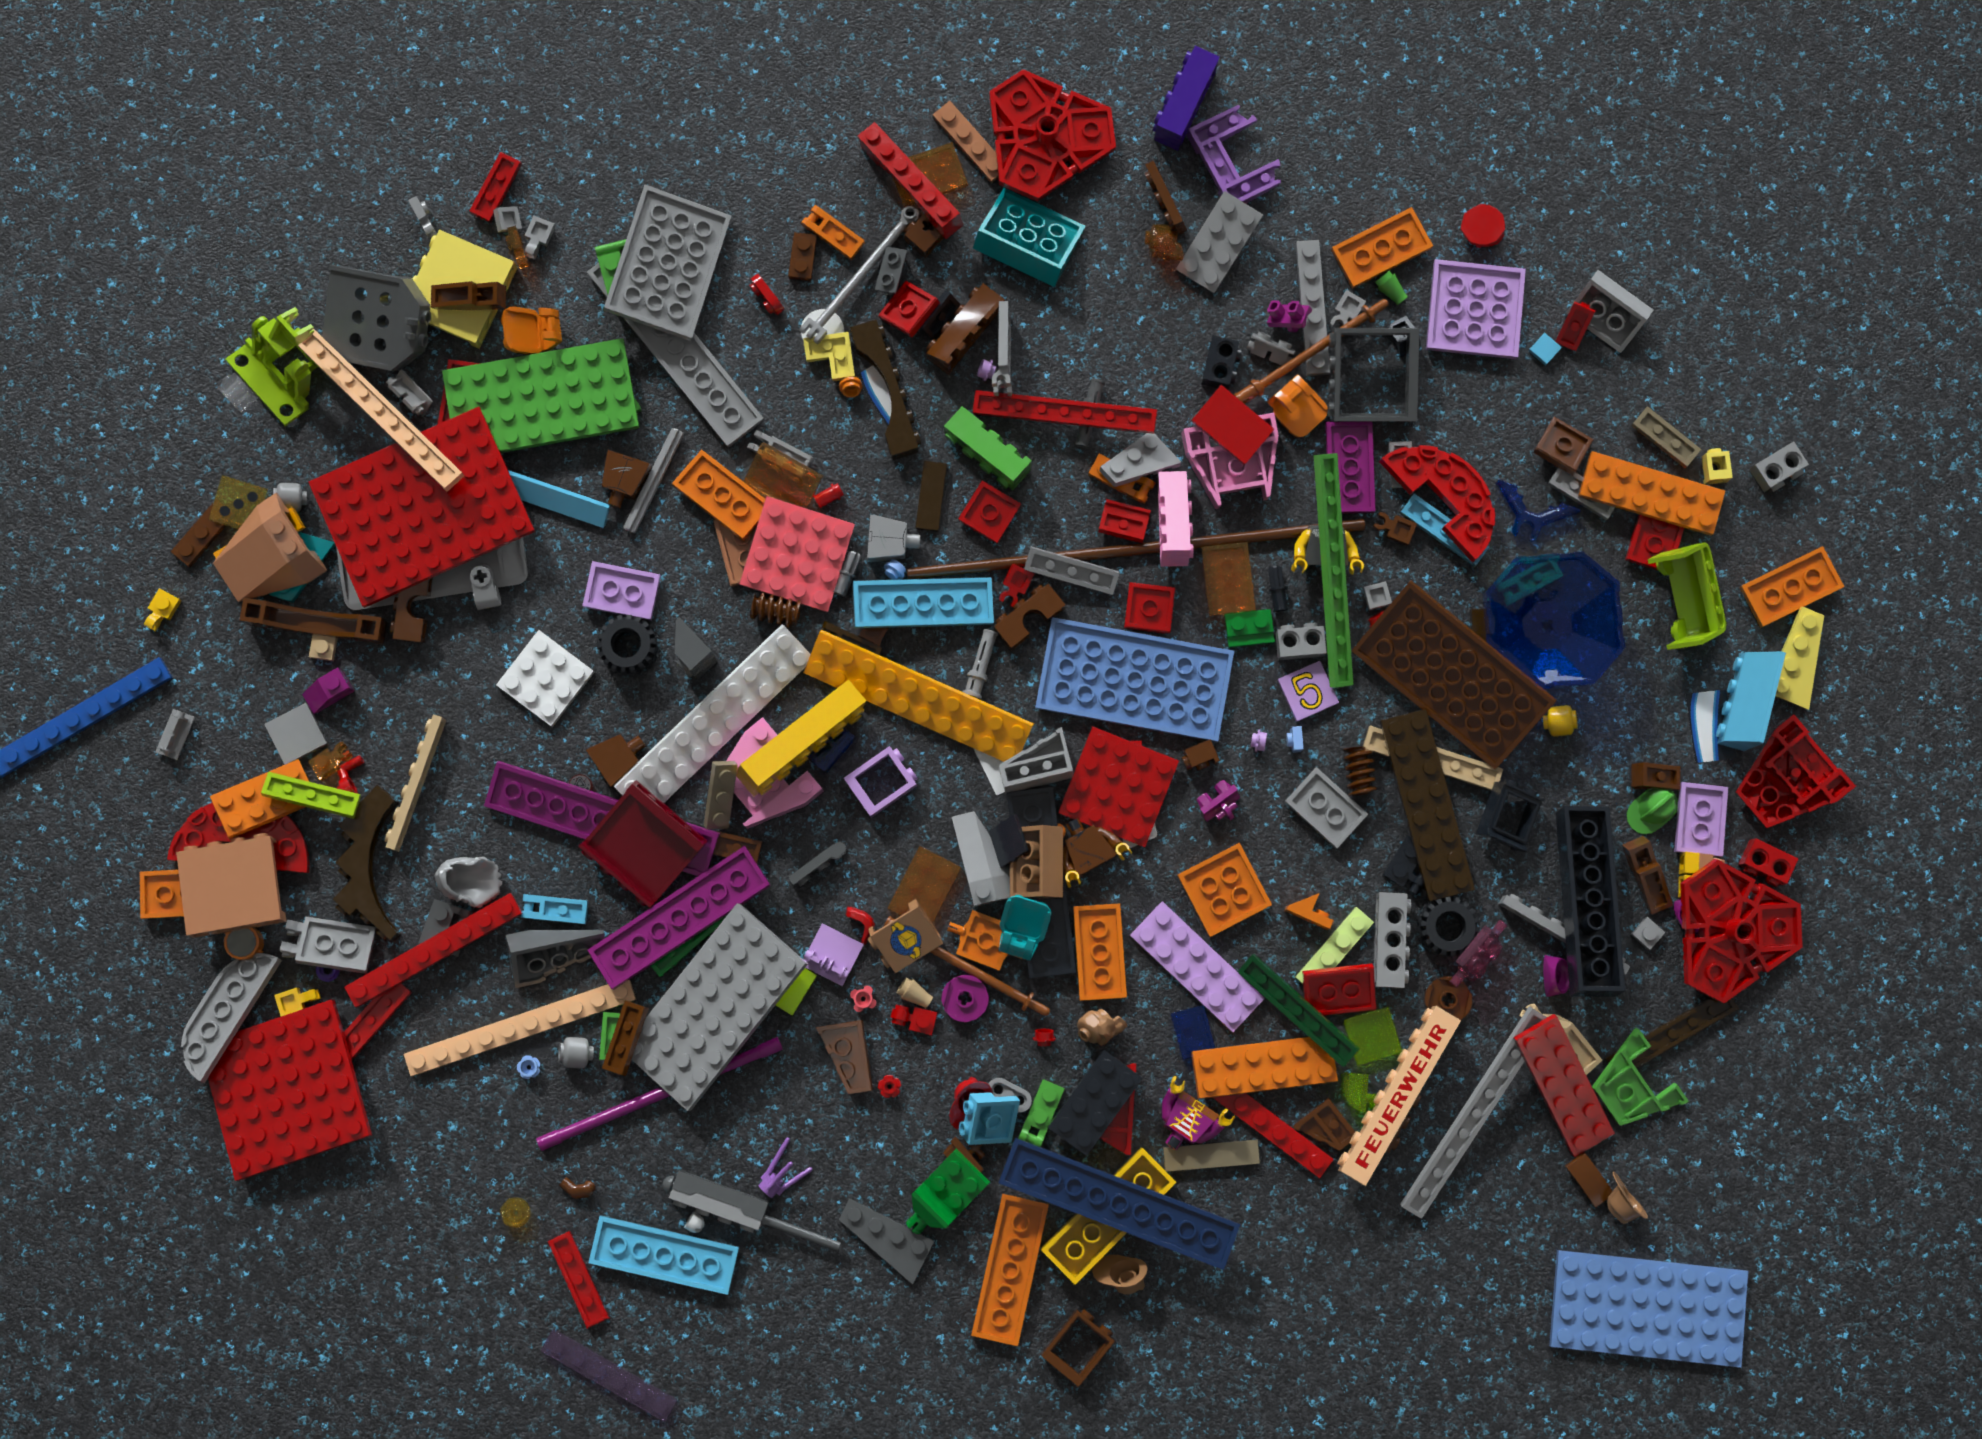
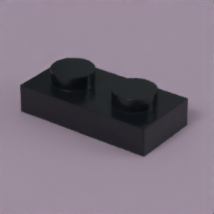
M946 290L938 298L940 301L939 305L920 327L923 333L931 340L939 336L943 326L950 322L961 305Z

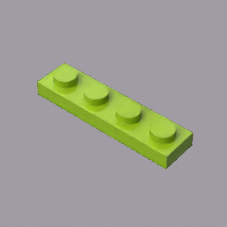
M268 772L261 791L264 797L352 819L355 817L361 799L360 794L272 772Z

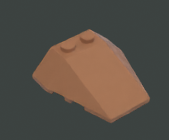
M278 493L273 494L255 507L213 562L238 602L243 601V598L252 599L276 591L308 584L328 571L317 553L309 551L287 517V514L290 512Z

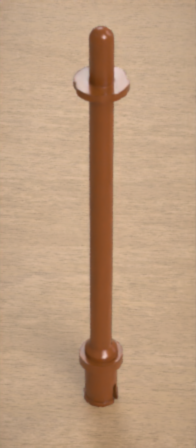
M1383 299L1370 308L1363 305L1361 307L1362 313L1340 328H1356L1367 320L1370 323L1375 322L1374 315L1387 308L1388 301ZM1329 335L1260 381L1253 379L1249 382L1250 385L1235 393L1234 396L1244 404L1256 396L1261 397L1267 386L1328 347Z
M889 916L884 926L895 919ZM939 946L930 951L939 958L1024 1004L1022 1007L1023 1011L1029 1007L1044 1016L1050 1014L1048 1007L1032 999L1033 992L1027 996Z

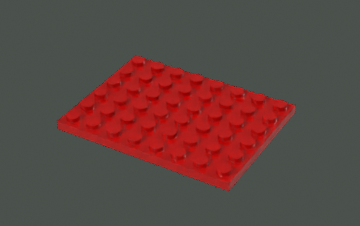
M479 406L421 432L464 475L447 492L397 443L308 482L364 608L536 532Z

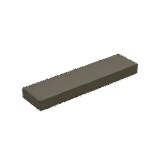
M1258 1140L1180 1146L1177 1151L1171 1147H1163L1166 1172L1260 1164Z

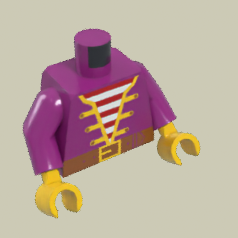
M1176 1076L1172 1078L1170 1088L1162 1100L1164 1127L1172 1132L1165 1144L1176 1151L1183 1140L1191 1145L1195 1142L1202 1144L1215 1138L1225 1126L1231 1125L1235 1116L1230 1120L1226 1119L1224 1114L1228 1109H1224L1219 1116V1114L1183 1091L1185 1080L1182 1085L1177 1086L1174 1084Z

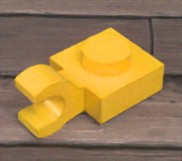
M159 588L148 606V609L153 613L147 617L144 625L156 632L163 618L171 620L181 600Z
M294 988L274 995L280 1016L305 1009L304 1003L321 998L318 989L301 993L299 988Z

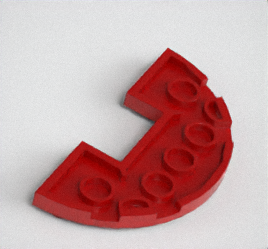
M1434 446L1402 447L1381 458L1379 461L1381 465L1409 495L1427 483L1456 514L1452 520L1444 525L1442 530L1473 563L1488 546L1493 527L1495 526V508H1492L1491 493L1480 474L1461 457L1452 452L1448 454L1440 451L1438 447Z
M213 803L200 807L187 818V821L176 832L171 842L167 860L177 861L176 852L184 851V847L187 846L202 848L207 847V843L230 842ZM288 815L234 837H243L245 840L254 839L256 834L267 833L268 836L275 838L277 842L273 843L276 870L309 873V854L305 839L296 823Z

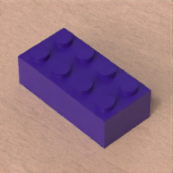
M1198 46L1194 47L1192 53L1187 52L1182 63L1184 65L1181 72H1177L1173 81V88L1171 91H1168L1163 102L1162 111L1159 110L1154 120L1155 125L1152 131L1155 132V141L1179 151L1216 74L1220 56Z

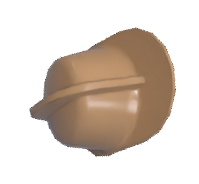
M1613 1171V1176L1618 1185L1608 1196L1607 1203L1610 1212L1623 1224L1633 1221L1640 1216L1647 1219L1648 1215L1644 1208Z
M1120 1255L1103 1256L1093 1266L1092 1272L1098 1282L1113 1286L1119 1293L1126 1295L1144 1289V1277L1147 1274L1148 1268L1141 1259Z

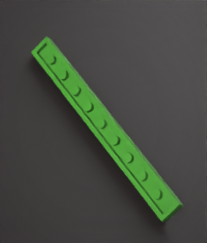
M1333 453L1314 455L1329 683L1331 688L1353 685L1338 454Z

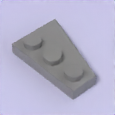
M1146 433L1102 465L1099 471L1114 487L1139 480L1140 477L1152 473L1155 475L1171 467L1172 469L1180 467L1182 462L1156 434Z

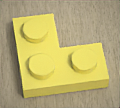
M849 332L826 335L819 344L813 342L816 336L812 339L808 337L803 338L806 361L814 362L829 359L832 381L843 380L846 377H855Z

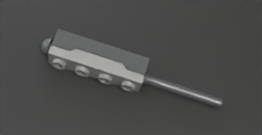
M683 1170L678 1171L676 1179L675 1176H668L662 1183L663 1190L670 1194L669 1198L674 1200L673 1204L682 1208H686L687 1205L695 1207V1212L704 1216H709V1213L718 1216V1221L730 1225L734 1221L741 1224L740 1228L753 1233L754 1229L759 1230L761 1225H767L837 1252L839 1250L841 1242L765 1215L770 1203L769 1201Z

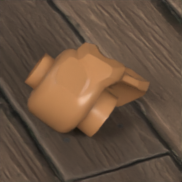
M1103 1009L1088 1011L1077 1022L1079 1037L1085 1042L1097 1043L1101 1046L1107 1044L1110 1039L1121 1033L1128 1026L1120 1016L1112 1019Z

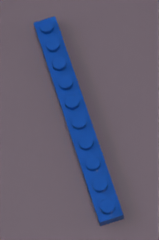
M158 657L0 750V779L171 680L173 677L163 659Z

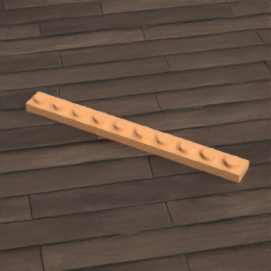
M314 330L310 337L298 345L328 377L446 492L464 477L463 473L318 332Z
M630 980L615 990H612L607 984L405 1053L404 1057L410 1076H415L623 1005L625 1000L632 1002L637 999Z

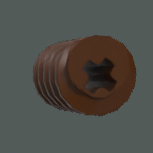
M762 592L759 597H756L755 593L750 618L754 620L759 614V620L762 622L768 616V623L770 624L777 618V625L779 626L786 620L787 628H790L793 623H795L796 627L800 615L801 601L798 600L796 605L792 606L791 598L784 604L783 596H780L777 602H775L773 594L767 600L765 599V592Z
M1364 746L1343 749V752L1349 753V755L1344 757V761L1351 763L1345 766V770L1352 772L1346 776V779L1353 781L1347 785V789L1354 790L1348 796L1370 794L1377 790V787L1370 786V783L1376 781V778L1369 776L1375 769L1368 767V764L1373 763L1374 759L1367 758V755L1373 753V750L1366 749Z

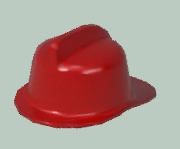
M974 1077L959 1083L954 1091L955 1101L949 1113V1121L953 1128L959 1130L960 1122L965 1120L963 1104L964 1101L969 1100L971 1093L993 1094L989 1084L977 1081Z

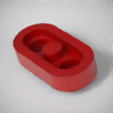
M759 274L753 276L750 279L752 284L749 287L756 296L761 295L765 300L763 305L770 314L774 312L776 315L784 311V307Z

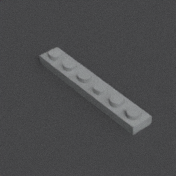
M1319 240L1296 241L1295 244L1300 304L1310 305L1312 308V312L1307 316L1306 326L1302 328L1304 351L1327 336ZM1328 347L1305 361L1306 376L1330 374Z
M1514 894L1502 896L1498 905L1566 943L1564 923L1555 918L1550 920L1544 917V912L1537 907L1531 906L1529 908L1522 904L1523 900ZM1623 958L1624 975L1628 972L1630 966L1625 963V958Z

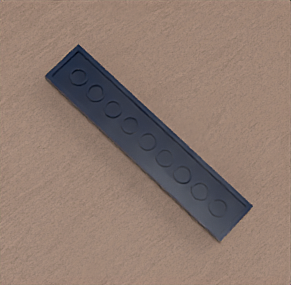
M1015 1138L998 1182L1009 1188L1222 1270L1225 1268L1240 1227L1239 1223L1018 1138Z

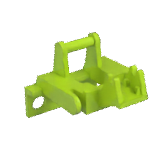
M296 307L277 316V320L273 318L268 322L265 316L259 317L251 327L252 340L247 338L245 345L225 359L284 426H287L309 409V403L305 398L309 395L311 372L318 367L298 347L299 344L314 333V327L310 324L302 329L298 327L293 330L291 328V322L299 315ZM296 346L310 362L300 361L297 358L284 368L283 376L273 365V362ZM238 356H246L249 360L248 364L244 367L236 365L235 360ZM284 405H289L293 408V413L290 416H283L280 413V408Z

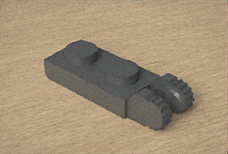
M840 841L835 843V845H831L790 875V882L794 887L797 884L800 887L805 885L812 879L810 877L812 873L816 870L821 873L831 865L829 863L831 859L839 860L846 854L847 848L845 844Z

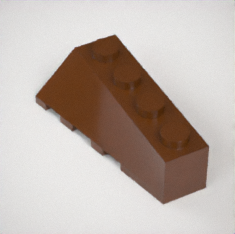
M984 283L980 288L975 287L968 297L970 298L965 306L963 304L960 305L954 314L956 316L951 323L947 322L941 329L940 333L942 335L938 340L933 339L926 348L928 351L927 359L947 375L952 372L998 315L999 301H1005L1004 298Z

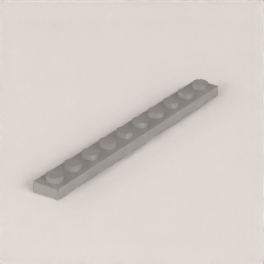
M1528 1007L1400 1203L1404 1209L1422 1219L1524 1063V1059L1513 1037L1546 1019V1016L1532 1007Z

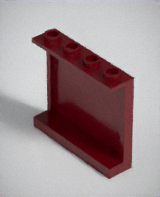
M636 780L578 847L582 849L581 852L586 858L595 860L600 865L599 868L606 875H612L616 878L618 885L622 889L630 890L641 905H647L650 908L708 841Z

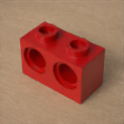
M1755 838L1749 840L1738 865L1744 868L1743 871L1755 877L1758 874L1766 878V883L1778 887V885L1781 886L1788 883L1798 858ZM1754 853L1759 854L1761 857L1759 865H1756L1752 860ZM1775 863L1781 865V875H1777L1774 872Z

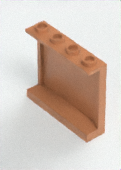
M267 833L254 835V839L233 838L230 840L231 843L210 842L207 843V847L187 846L184 847V851L176 852L186 936L198 938L286 922V914L281 910L273 843H277L275 838L268 836Z

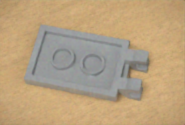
M999 301V370L992 376L994 396H999V389L1002 387L1007 388L1008 396H1012L1011 316L1008 301Z
M305 917L304 923L287 920L285 927L288 930L287 935L299 937L297 944L282 941L280 947L282 957H296L295 962L297 964L367 974L376 936V927L313 917Z

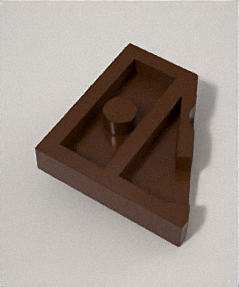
M1330 1098L1326 1099L1293 1125L1296 1130H1300L1319 1141L1325 1142L1339 1151L1349 1144L1356 1132Z

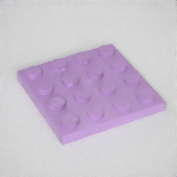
M1435 259L1433 263L1426 350L1517 359L1526 269Z

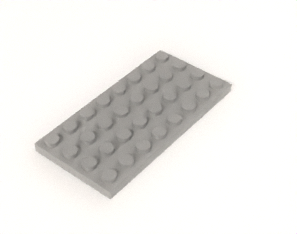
M737 903L645 1018L632 1060L687 1111H691L808 963L745 907Z

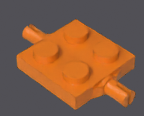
M972 910L970 918L964 927L950 922L949 926L951 927H948L947 931L960 935V944L956 955L1000 971L1004 959L1008 956L1007 953L998 951L1002 933L1000 920Z

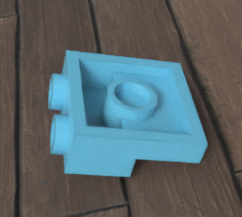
M971 1093L969 1100L964 1101L963 1104L965 1120L959 1124L960 1135L969 1145L1011 1143L1020 1100L1017 1096L994 1097L992 1093Z

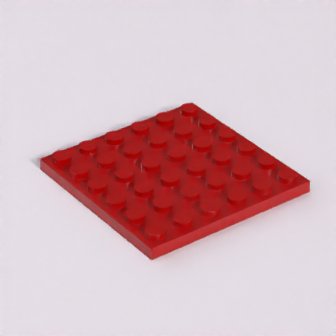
M333 999L237 1031L208 1077L235 1181H240L372 1136L336 1002Z

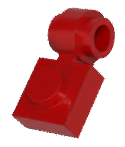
M896 1004L895 1009L892 1008L890 1018H892L891 1023L905 1026L906 1022L910 1021L909 1030L932 1035L937 1012L914 1007L912 1015L909 1013V1007Z

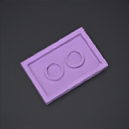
M592 561L583 607L625 616L632 615L635 618L639 617L652 621L661 575Z
M1680 783L1674 852H1694L1723 857L1728 787Z

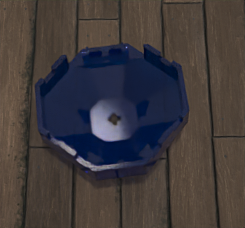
M1583 551L1527 557L1516 556L1482 595L1486 642L1543 689L1591 686L1598 681L1626 648L1622 629L1623 614L1619 596L1620 582ZM1542 620L1546 622L1551 620L1553 622L1551 624L1552 631L1542 630Z

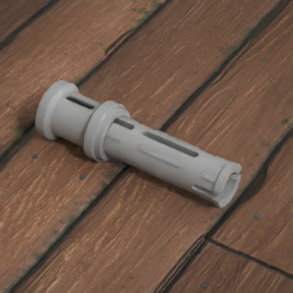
M988 629L983 630L973 669L967 673L969 677L965 690L962 691L979 700L982 699L981 691L983 684L988 679L986 670L996 636L998 635L997 632Z

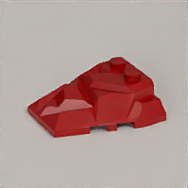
M1794 714L1774 730L1736 790V794L1766 828L1795 818V816L1811 812L1824 805L1835 803L1856 787L1843 770L1837 768L1808 735L1809 731Z

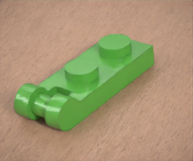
M1044 1079L1042 1080L1018 1139L1041 1147L1048 1130V1125L1053 1118L1065 1088ZM1031 1126L1040 1129L1037 1136L1029 1133Z

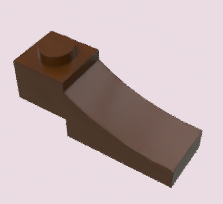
M1642 836L1622 844L1627 863L1637 880L1648 912L1654 914L1673 906L1661 865L1656 861L1651 842Z

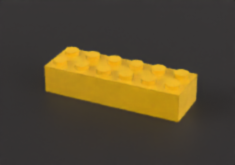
M848 679L742 762L736 777L753 797L759 793L764 795L772 788L775 780L782 781L791 773L789 770L794 765L797 767L801 766L808 760L807 756L812 751L815 753L819 752L826 745L825 742L830 737L835 739L844 731L843 728L848 723L853 725L857 722L864 712L863 707L866 699Z
M1142 1147L1114 1174L1116 1177L1163 1195L1176 1183ZM1075 1213L1041 1248V1251L1076 1285L1126 1232Z

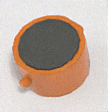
M249 928L225 933L224 948L232 958L247 960L253 958L256 953H263L264 938L258 929Z

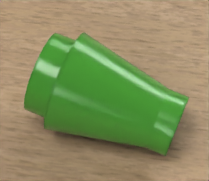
M1388 271L1375 282L1378 285L1377 289L1397 305L1408 297L1395 273L1392 274Z

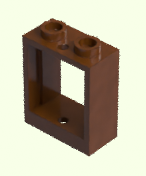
M1076 1309L1041 1353L1044 1359L1078 1387L1115 1342L1111 1337L1113 1332L1103 1324L1099 1327L1092 1322L1095 1317L1085 1309L1082 1312ZM1077 1319H1080L1105 1340L1080 1372H1077L1052 1351Z

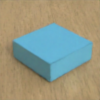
M1544 332L1529 349V352L1546 366L1562 347Z

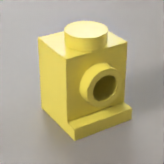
M1720 448L1707 450V453L1702 456L1704 484L1727 483L1733 478L1729 451L1721 452ZM1712 464H1716L1718 469L1713 470Z

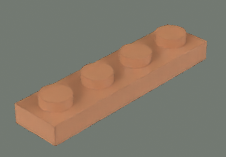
M948 101L933 114L934 120L992 184L998 179L996 152L953 103Z

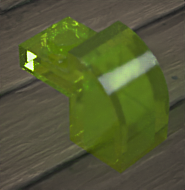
M1342 1072L1341 1094L1346 1104L1359 1112H1366V1103H1369V1108H1374L1376 1103L1373 1101L1377 1094L1367 1093L1369 1074Z

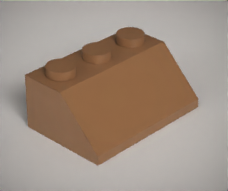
M1048 825L1021 827L1029 851L1019 857L1017 862L1010 863V897L1015 895H1022L1025 898L1063 897V827Z

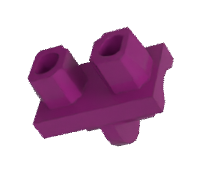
M1272 300L1267 309L1270 315L1267 324L1269 327H1287L1289 332H1297L1299 328H1305L1307 316L1312 312V308L1310 305H1301L1299 301H1291L1288 305H1282L1280 301Z
M1222 780L1214 787L1218 793L1216 798L1212 800L1207 793L1197 798L1202 816L1206 822L1215 816L1218 820L1225 816L1230 821L1234 819L1232 811L1238 807L1235 802L1240 799V795L1235 785L1230 786L1225 780Z

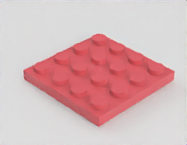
M766 496L739 585L770 595L773 594L776 597L783 596V599L786 600L791 598L792 602L795 603L800 600L802 605L828 612L834 594L833 591L840 575L839 571L842 568L855 524Z

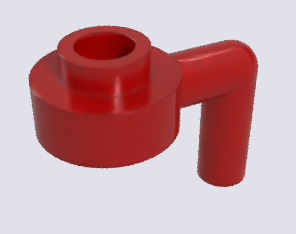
M361 755L337 767V773L340 778L337 789L359 794L354 782L348 775V771L364 763Z

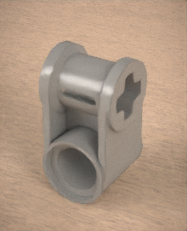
M487 564L477 565L470 573L477 610L501 606V597L492 568ZM480 570L482 571V573L487 574V576L484 578V581H482L481 577L477 578L476 574H478Z

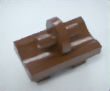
M955 1136L950 1141L951 1144L943 1152L948 1157L957 1148L980 1172L984 1170L972 1156L973 1153L979 1159L985 1156L980 1149L983 1144L969 1145L966 1142L971 1148L967 1150Z

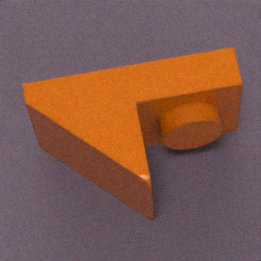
M1319 894L1288 905L1284 910L1326 930L1331 928L1334 921L1329 918L1330 914L1322 910L1312 911Z

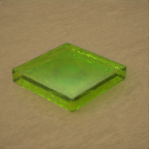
M1389 1007L1343 1020L1347 1037L1360 1048L1354 1056L1356 1066L1402 1052Z

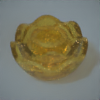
M509 1198L500 1209L503 1222L510 1227L518 1228L523 1226L530 1217L528 1203L522 1198Z

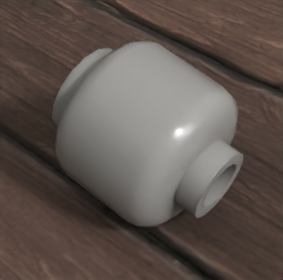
M279 483L277 488H273V494L278 493L287 509L292 507L298 513L302 505L307 503V491H302V487L298 483Z
M567 1037L563 1043L559 1044L558 1061L562 1062L565 1068L583 1069L587 1066L588 1060H593L594 1048L589 1046L586 1038Z

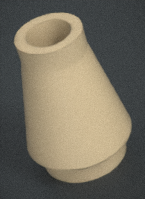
M906 977L897 990V994L901 996V999L920 1005L925 1009L933 999V996L928 994L913 978L910 980Z

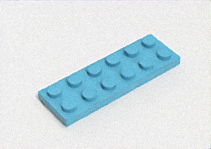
M992 577L853 581L855 628L993 625Z
M599 1216L589 1264L728 1295L739 1247Z

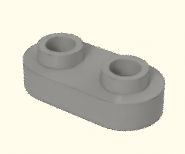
M995 1078L989 1082L994 1097L1022 1096L1024 1098V1103L1019 1105L1018 1112H1024L1031 1106L1032 1099L1026 1090L1003 1078ZM996 1085H1001L1003 1087V1092L1001 1094H996L994 1092V1087Z

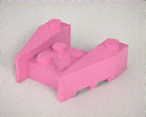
M1274 413L1258 415L1272 426L1274 431L1245 465L1223 447H1211L1209 436L1199 427L1183 429L1181 435L1185 456L1215 509H1219L1221 506L1220 494L1261 487L1263 501L1270 497L1279 436Z
M763 717L744 732L727 761H735L737 763V771L742 762L777 736ZM808 771L790 785L784 779L782 781L777 779L767 793L764 795L759 793L755 797L752 796L737 777L734 787L735 795L753 815L743 823L747 829L805 807L823 792L821 786Z

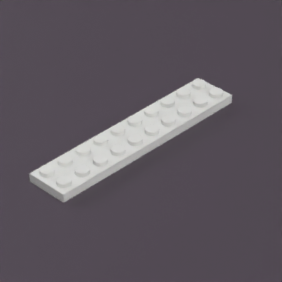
M781 625L613 786L624 795L628 787L637 780L663 803L666 802L806 667L811 654L784 625Z

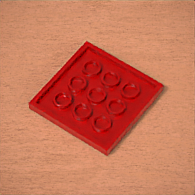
M1092 726L1058 813L1074 820L1078 818L1080 822L1089 826L1102 827L1117 837L1145 847L1179 760Z

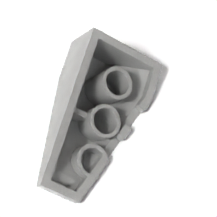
M973 811L953 816L952 821L974 907L1010 898V866L1007 865L1004 868H1000L991 837L976 813Z

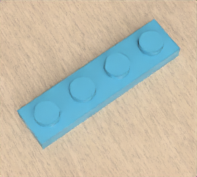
M1413 494L1400 512L1402 516L1417 523L1419 528L1474 567L1489 548L1487 546L1483 553L1472 563L1442 530L1444 525L1451 519L1416 494Z

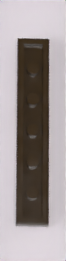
M1711 997L1644 1035L1651 1047L1633 1059L1632 1063L1637 1069L1737 1011V1005L1732 998L1726 1003H1720ZM1618 1051L1604 1058L1607 1064H1609Z

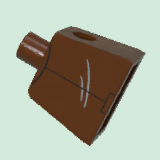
M608 450L602 480V488L611 493L607 504L620 509L624 497L635 500L652 469L650 463Z

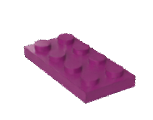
M1372 421L1326 422V454H1338L1342 514L1375 513Z

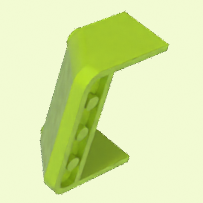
M1699 543L1662 552L1648 559V564L1656 563L1659 572L1664 576L1669 575L1678 619L1671 626V635L1675 641L1666 645L1667 650L1703 645L1725 632L1726 618L1711 550L1707 543Z

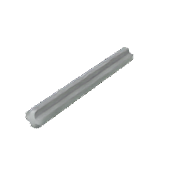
M671 429L624 525L626 531L636 533L681 442L683 432L680 430Z

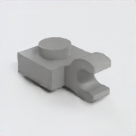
M533 215L525 233V238L530 240L525 249L526 257L535 260L540 244L547 247L556 227L555 223Z

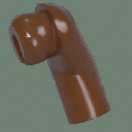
M567 1177L559 1185L574 1199L589 1198L596 1189L592 1181L576 1185Z

